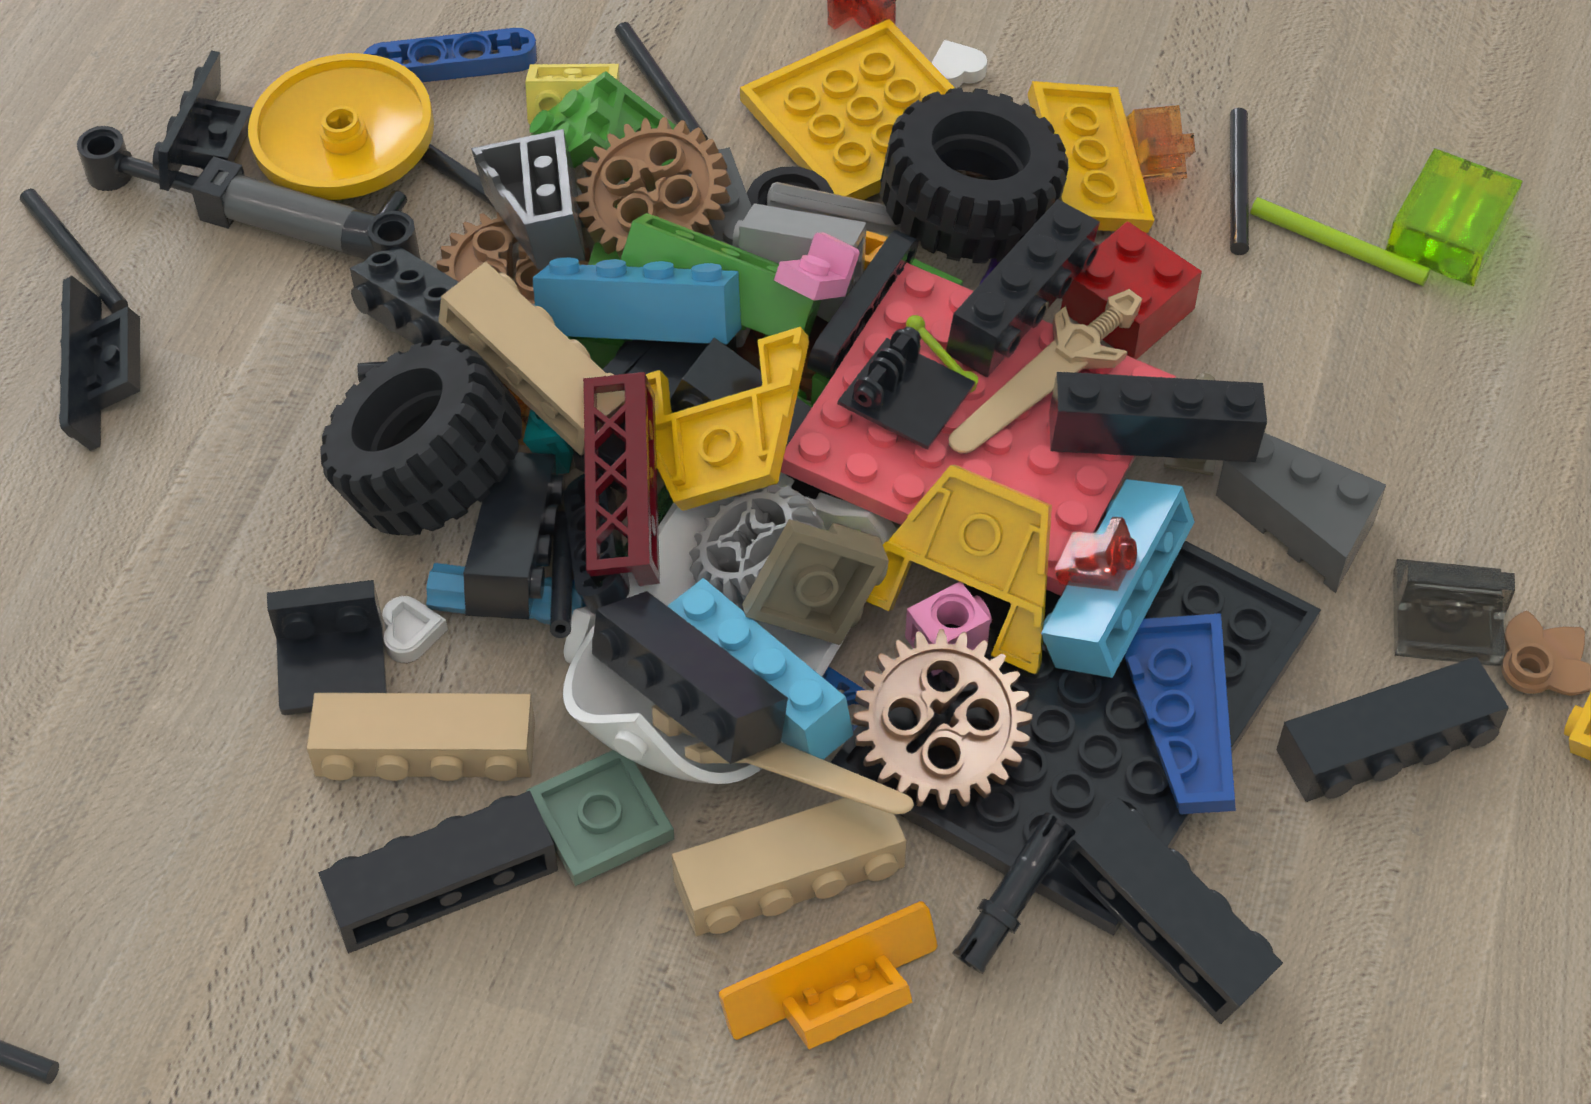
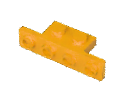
M919 901L722 989L719 992V998L730 1034L734 1039L738 1040L787 1018L810 1050L913 1003L909 985L896 968L937 949L938 944L930 909L923 901Z

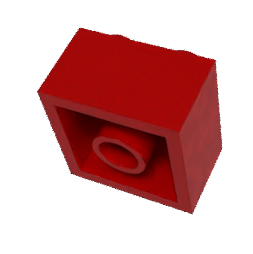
M1127 221L1099 244V250L1088 269L1082 270L1075 277L1068 291L1062 297L1061 309L1066 306L1070 318L1079 324L1088 326L1105 312L1108 297L1128 289L1142 298V302L1130 328H1120L1118 326L1102 340L1115 349L1127 351V356L1137 360L1195 309L1202 271Z

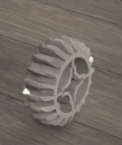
M774 484L767 486L765 489L760 488L750 491L745 496L741 494L736 495L733 502L727 506L719 504L720 512L715 517L704 518L707 528L705 531L694 535L697 546L689 552L693 560L689 570L693 574L696 583L704 578L744 611L742 604L788 520H795L826 530V528L824 527L823 520L816 513L817 509L809 499H805L789 485L780 488Z

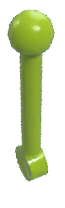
M918 315L910 316L906 321V327H912L917 330L921 339L949 369L975 381V386L970 392L975 391L978 384L977 375L971 371H964L925 329V321L922 317Z

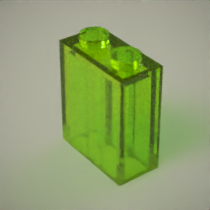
M1434 148L1393 221L1386 250L1428 267L1432 271L1474 287L1513 213L1523 181Z

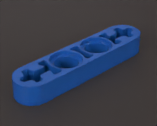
M506 28L380 42L368 47L363 53L393 60L412 71L421 82L520 72L529 69L530 64H535L538 56L534 34L524 28ZM471 50L483 52L482 56L474 59L462 57L465 52ZM498 50V54H493L492 51ZM427 55L439 57L436 62L429 64L418 62L421 57ZM403 60H408L409 63L404 64Z

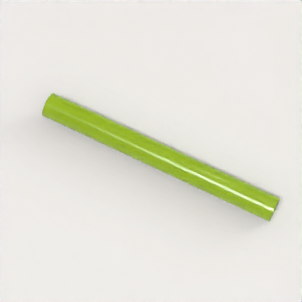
M1257 197L1252 205L1250 214L1418 285L1424 286L1431 271L1428 267L1260 197Z

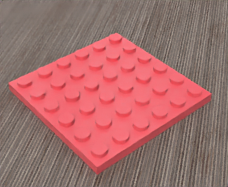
M906 263L904 270L897 276L896 281L893 282L787 445L780 472L899 525L903 524L908 518V514L950 465H957L1052 505L1046 590L1062 596L1071 576L1085 554L1090 539L1095 535L1101 524L1109 503L1114 499L1136 456L1050 451L1049 409L1053 391L974 451L963 454L954 451L949 446L948 438L951 433L1054 341L1053 324L1041 320L1037 327H1031L1021 339L1014 353L1009 358L1005 357L988 377L954 359L964 371H971L977 375L978 384L976 390L967 395L928 450L838 405L837 402L885 339H891L896 330L904 329L906 321L910 316L918 315L922 317L925 321V329L946 350L953 314L973 293V290ZM921 339L919 354L947 367ZM1127 355L1115 368L1081 369L1077 372L1176 378V376Z

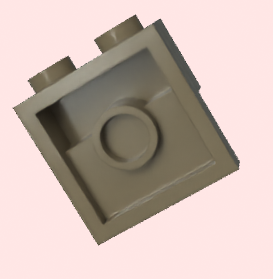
M789 519L742 604L745 616L841 645L849 629L859 623L863 614L864 604L874 586L880 585L886 576L889 560L880 538L836 523H832L829 530L826 531Z

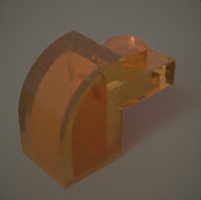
M1180 105L1134 109L1126 119L1144 183L1187 179L1186 159L1195 153L1196 150L1194 133H1182Z

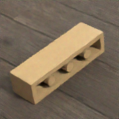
M484 262L441 296L439 323L458 341L476 351L509 389L582 456L585 453L583 378L614 374L605 373L591 360L589 352L579 341L575 339L570 340L555 326L552 317L545 309L540 306L534 307L520 294L517 285L508 275L498 273L487 262ZM625 390L597 393V409L609 419L625 404ZM598 421L599 431L603 427V424Z
M314 693L307 751L315 776L338 781L347 780L351 777H380L390 781H398L406 777H434L443 781H454L461 777H488L496 781H509L515 777H531L535 717L531 694Z
M842 798L673 853L674 882L695 937L709 932L712 934H722L734 929L742 921L760 915L776 916L789 910L793 904L814 897L819 899L830 898L841 893L847 886L868 879L870 881H881L889 878L898 869L905 867L906 839L895 814L848 798Z

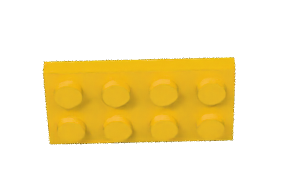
M1032 81L1027 94L1030 107L1035 109L1038 118L1045 117L1052 124L1055 130L1054 134H1059L1066 149L1065 154L1068 158L1069 170L1061 201L1099 221L1098 230L1116 231L1128 221L1143 232L1149 233L1154 217L1118 87Z

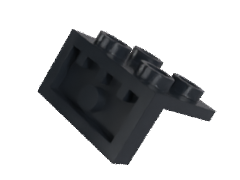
M374 580L267 593V610L277 642L278 696L282 715L312 712L314 693H387L382 613Z

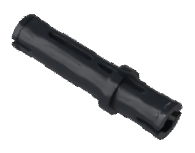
M1044 813L1043 819L990 899H982L977 907L980 914L959 946L952 952L956 958L969 967L974 966L973 969L981 974L985 972L986 966L1009 932L1015 934L1021 925L1017 920L1070 838L1076 833L1070 825L1060 818L1055 821V816L1051 813Z

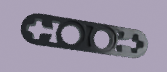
M894 230L889 235L816 340L809 356L808 369L826 378H832L893 282L896 281L897 276L904 270L905 264H912L918 249L919 241L898 230Z
M582 474L567 486L563 498L575 589L590 612L596 614V609L626 599L630 592L628 573L589 576L586 571L585 474ZM608 486L599 496V505L612 515L617 510V502L614 492ZM599 516V526L601 527L606 521ZM614 529L600 544V554H602L600 559L625 557L622 534L618 530Z

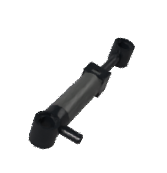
M97 126L86 130L79 137L77 150L87 180L93 188L101 191L117 190L125 186L132 176L159 184V170L154 169L151 162L132 157L131 152L126 149L123 136L119 130L110 126ZM214 156L199 177L179 171L171 188L191 193L200 221L229 229L232 223L237 221L367 260L373 253L386 251L398 246L420 258L414 221L408 214L402 212L407 203V197L401 191H392L379 212L374 214L245 176L241 164Z

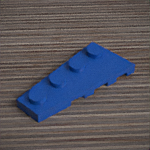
M1221 614L1143 619L1124 655V659L1179 814L1236 811Z

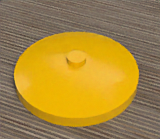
M361 53L336 54L317 58L296 66L271 83L261 94L252 109L248 124V137L257 165L262 173L275 185L326 200H341L378 191L407 174L420 161L429 147L434 131V115L425 86L405 66L377 55Z

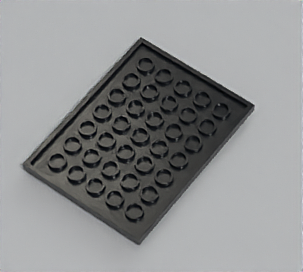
M1184 541L1144 619L1221 614L1231 753H1233L1318 622L1321 609ZM964 584L973 597L977 595L983 599L990 611L992 622L989 627L988 645L984 655L990 661L994 658L991 656V653L1011 604ZM1046 590L1044 620L1053 612L1061 598L1060 595ZM946 624V625H944L945 627H948V628H958V627H960V626L955 625V624ZM1044 641L1042 645L1041 667L1038 673L1033 674L1005 661L1000 669L1003 675L1014 671L1020 673L1018 680L1011 687L1012 692H1028L1029 697L1027 701L1018 706L1017 710L1032 714V720L1028 725L1017 727V730L1030 737L1027 746H1011L1021 756L1020 764L1018 767L1001 764L1009 776L1006 783L1002 785L989 777L991 793L988 797L983 798L974 788H971L970 802L967 806L963 807L954 793L949 795L945 809L939 808L936 794L930 793L923 805L917 806V790L910 787L905 794L912 798L914 806L911 811L899 814L1005 875L1043 819L1042 816L1045 812L1053 814L1055 821L1060 818L1076 832L1060 855L1073 838L1117 798L1128 808H1133L1140 812L1148 821L1150 830L1168 848L1172 847L1192 814H1179L1124 657L1113 678L1055 668ZM943 670L935 676L931 672L927 674L929 685L936 691L947 692L956 686L954 678L947 671ZM973 684L968 685L944 713L939 715L934 712L929 727L906 747L907 752L910 754L915 753L941 724L949 725L955 710L977 691V687ZM898 707L888 713L889 721L897 729L910 730L918 724L916 715L908 708ZM972 708L966 713L967 721L977 730H990L995 725L994 717L984 708ZM858 725L853 731L854 735L844 743L830 763L877 782L884 767L881 763L865 767L864 759L873 748L872 746H856V736L867 730V727ZM937 745L928 750L929 760L937 768L949 769L957 764L955 753L947 746ZM893 777L882 785L896 790L899 781ZM1057 858L1035 892L1114 936L1121 923Z

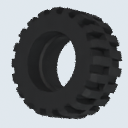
M953 88L943 95L937 91L922 98V102L917 100L904 110L892 127L880 180V194L882 202L886 206V212L894 224H901V232L920 241L923 249L933 254L936 251L947 254L946 259L958 262L961 258L972 259V263L986 264L989 259L996 258L997 262H1001L1056 200H1061L1069 164L1065 154L1066 149L1059 134H1054L1055 130L1052 124L1045 117L1038 118L1034 108L1026 103L1021 106L1013 102V97L1002 93H1000V96L987 94L988 90L975 88L973 92H963L962 88ZM955 170L975 172L992 180L968 177Z
M433 340L431 345L426 343L412 345L409 351L405 353L398 351L387 357L388 361L380 367L375 365L365 373L366 378L358 385L353 384L345 393L346 399L341 405H336L330 415L331 424L325 426L322 434L323 445L320 446L321 465L326 479L372 528L378 529L382 533L398 536L400 534L406 536L421 535L423 529L435 531L445 527V522L451 518L458 520L468 513L467 508L477 500L481 503L490 494L489 489L496 481L501 482L508 472L507 463L509 460L515 459L519 449L518 439L522 437L521 409L517 400L476 351L462 343L445 340Z

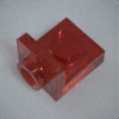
M827 0L828 25L833 29H837L852 18L863 29H868L888 19L895 24L896 0Z
M1112 517L1104 534L1073 531L1054 569L1059 584L1118 591L1127 571L1134 567L1137 559V544L1131 538L1125 519L1123 517Z

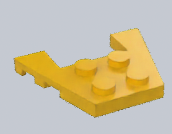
M801 327L758 339L762 386L671 413L669 379L661 370L646 374L655 394L657 469L673 502L682 511L778 484L809 345L808 335Z
M950 465L908 514V518L892 537L883 544L889 560L887 573L882 583L874 586L866 602L887 611L893 610L913 561L1009 602L1011 607L991 656L996 657L1003 653L1006 656L1005 662L1033 674L1038 673L1042 660L1043 638L1041 632L1045 616L1052 505L957 465Z

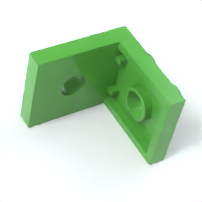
M605 71L579 90L573 89L568 92L562 101L549 111L542 110L533 119L529 131L532 136L564 129L574 168H576L591 157L598 161L593 148L597 146L607 150L611 147L607 137L609 133L615 135L618 139H622L625 137V124H629L634 132L641 131L642 121L644 118H647L653 129L658 127L660 120L665 116ZM667 119L673 130L676 125ZM674 159L665 161L661 166L670 164ZM626 178V179H623V180H624L625 182H627V181H629L630 178Z

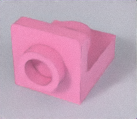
M824 232L816 233L808 255H802L800 260L781 261L774 281L814 301L845 297L860 254L859 250Z

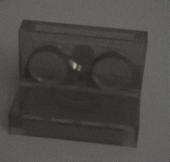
M1397 559L1393 569L1394 656L1461 662L1477 656L1482 665L1501 666L1505 656L1504 618L1515 593V573L1501 572V569Z

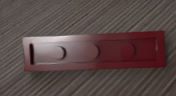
M645 372L583 378L586 571L589 576L632 572L639 586L660 584L655 394ZM625 390V404L610 419L597 409V393ZM598 421L603 424V427L599 431ZM624 421L625 431L619 427ZM614 433L626 443V451L612 466H609L598 457V448ZM598 468L605 472L600 478ZM625 468L627 479L620 475ZM613 481H616L627 490V499L611 515L599 505V496ZM599 516L606 521L601 527L599 526ZM626 517H628V528L621 523ZM614 529L618 530L628 539V557L600 559V544Z

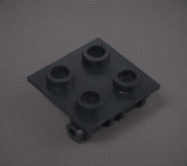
M905 327L904 329L896 330L891 339H885L840 397L837 404L928 450L976 382L919 354L921 347L919 332L912 327Z

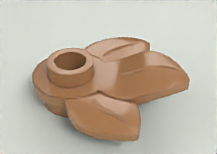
M1527 610L1509 621L1504 633L1508 652L1502 661L1501 671L1504 679L1510 686L1518 691L1529 694L1541 693L1547 689L1568 696L1580 695L1591 691V664L1581 661L1585 646V631L1582 627H1556L1543 630L1540 622ZM1523 668L1530 669L1534 673L1527 672Z

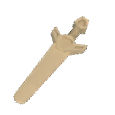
M1130 289L1108 297L1105 312L1088 326L1084 324H1071L1066 306L1054 315L1052 322L1054 341L957 427L948 438L949 446L954 451L963 454L977 449L1050 394L1054 388L1057 372L1077 373L1081 369L1115 368L1126 358L1127 351L1101 346L1100 341L1118 326L1120 328H1130L1139 312L1142 298Z
M657 705L652 706L653 725L667 736H678L681 733H685L697 738ZM703 742L685 747V758L700 764L728 763ZM782 742L735 762L748 763L892 814H905L911 811L914 806L912 798L902 792Z

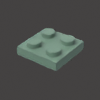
M614 750L526 790V792H531L554 843L555 851L575 886L675 839L673 826L636 763Z

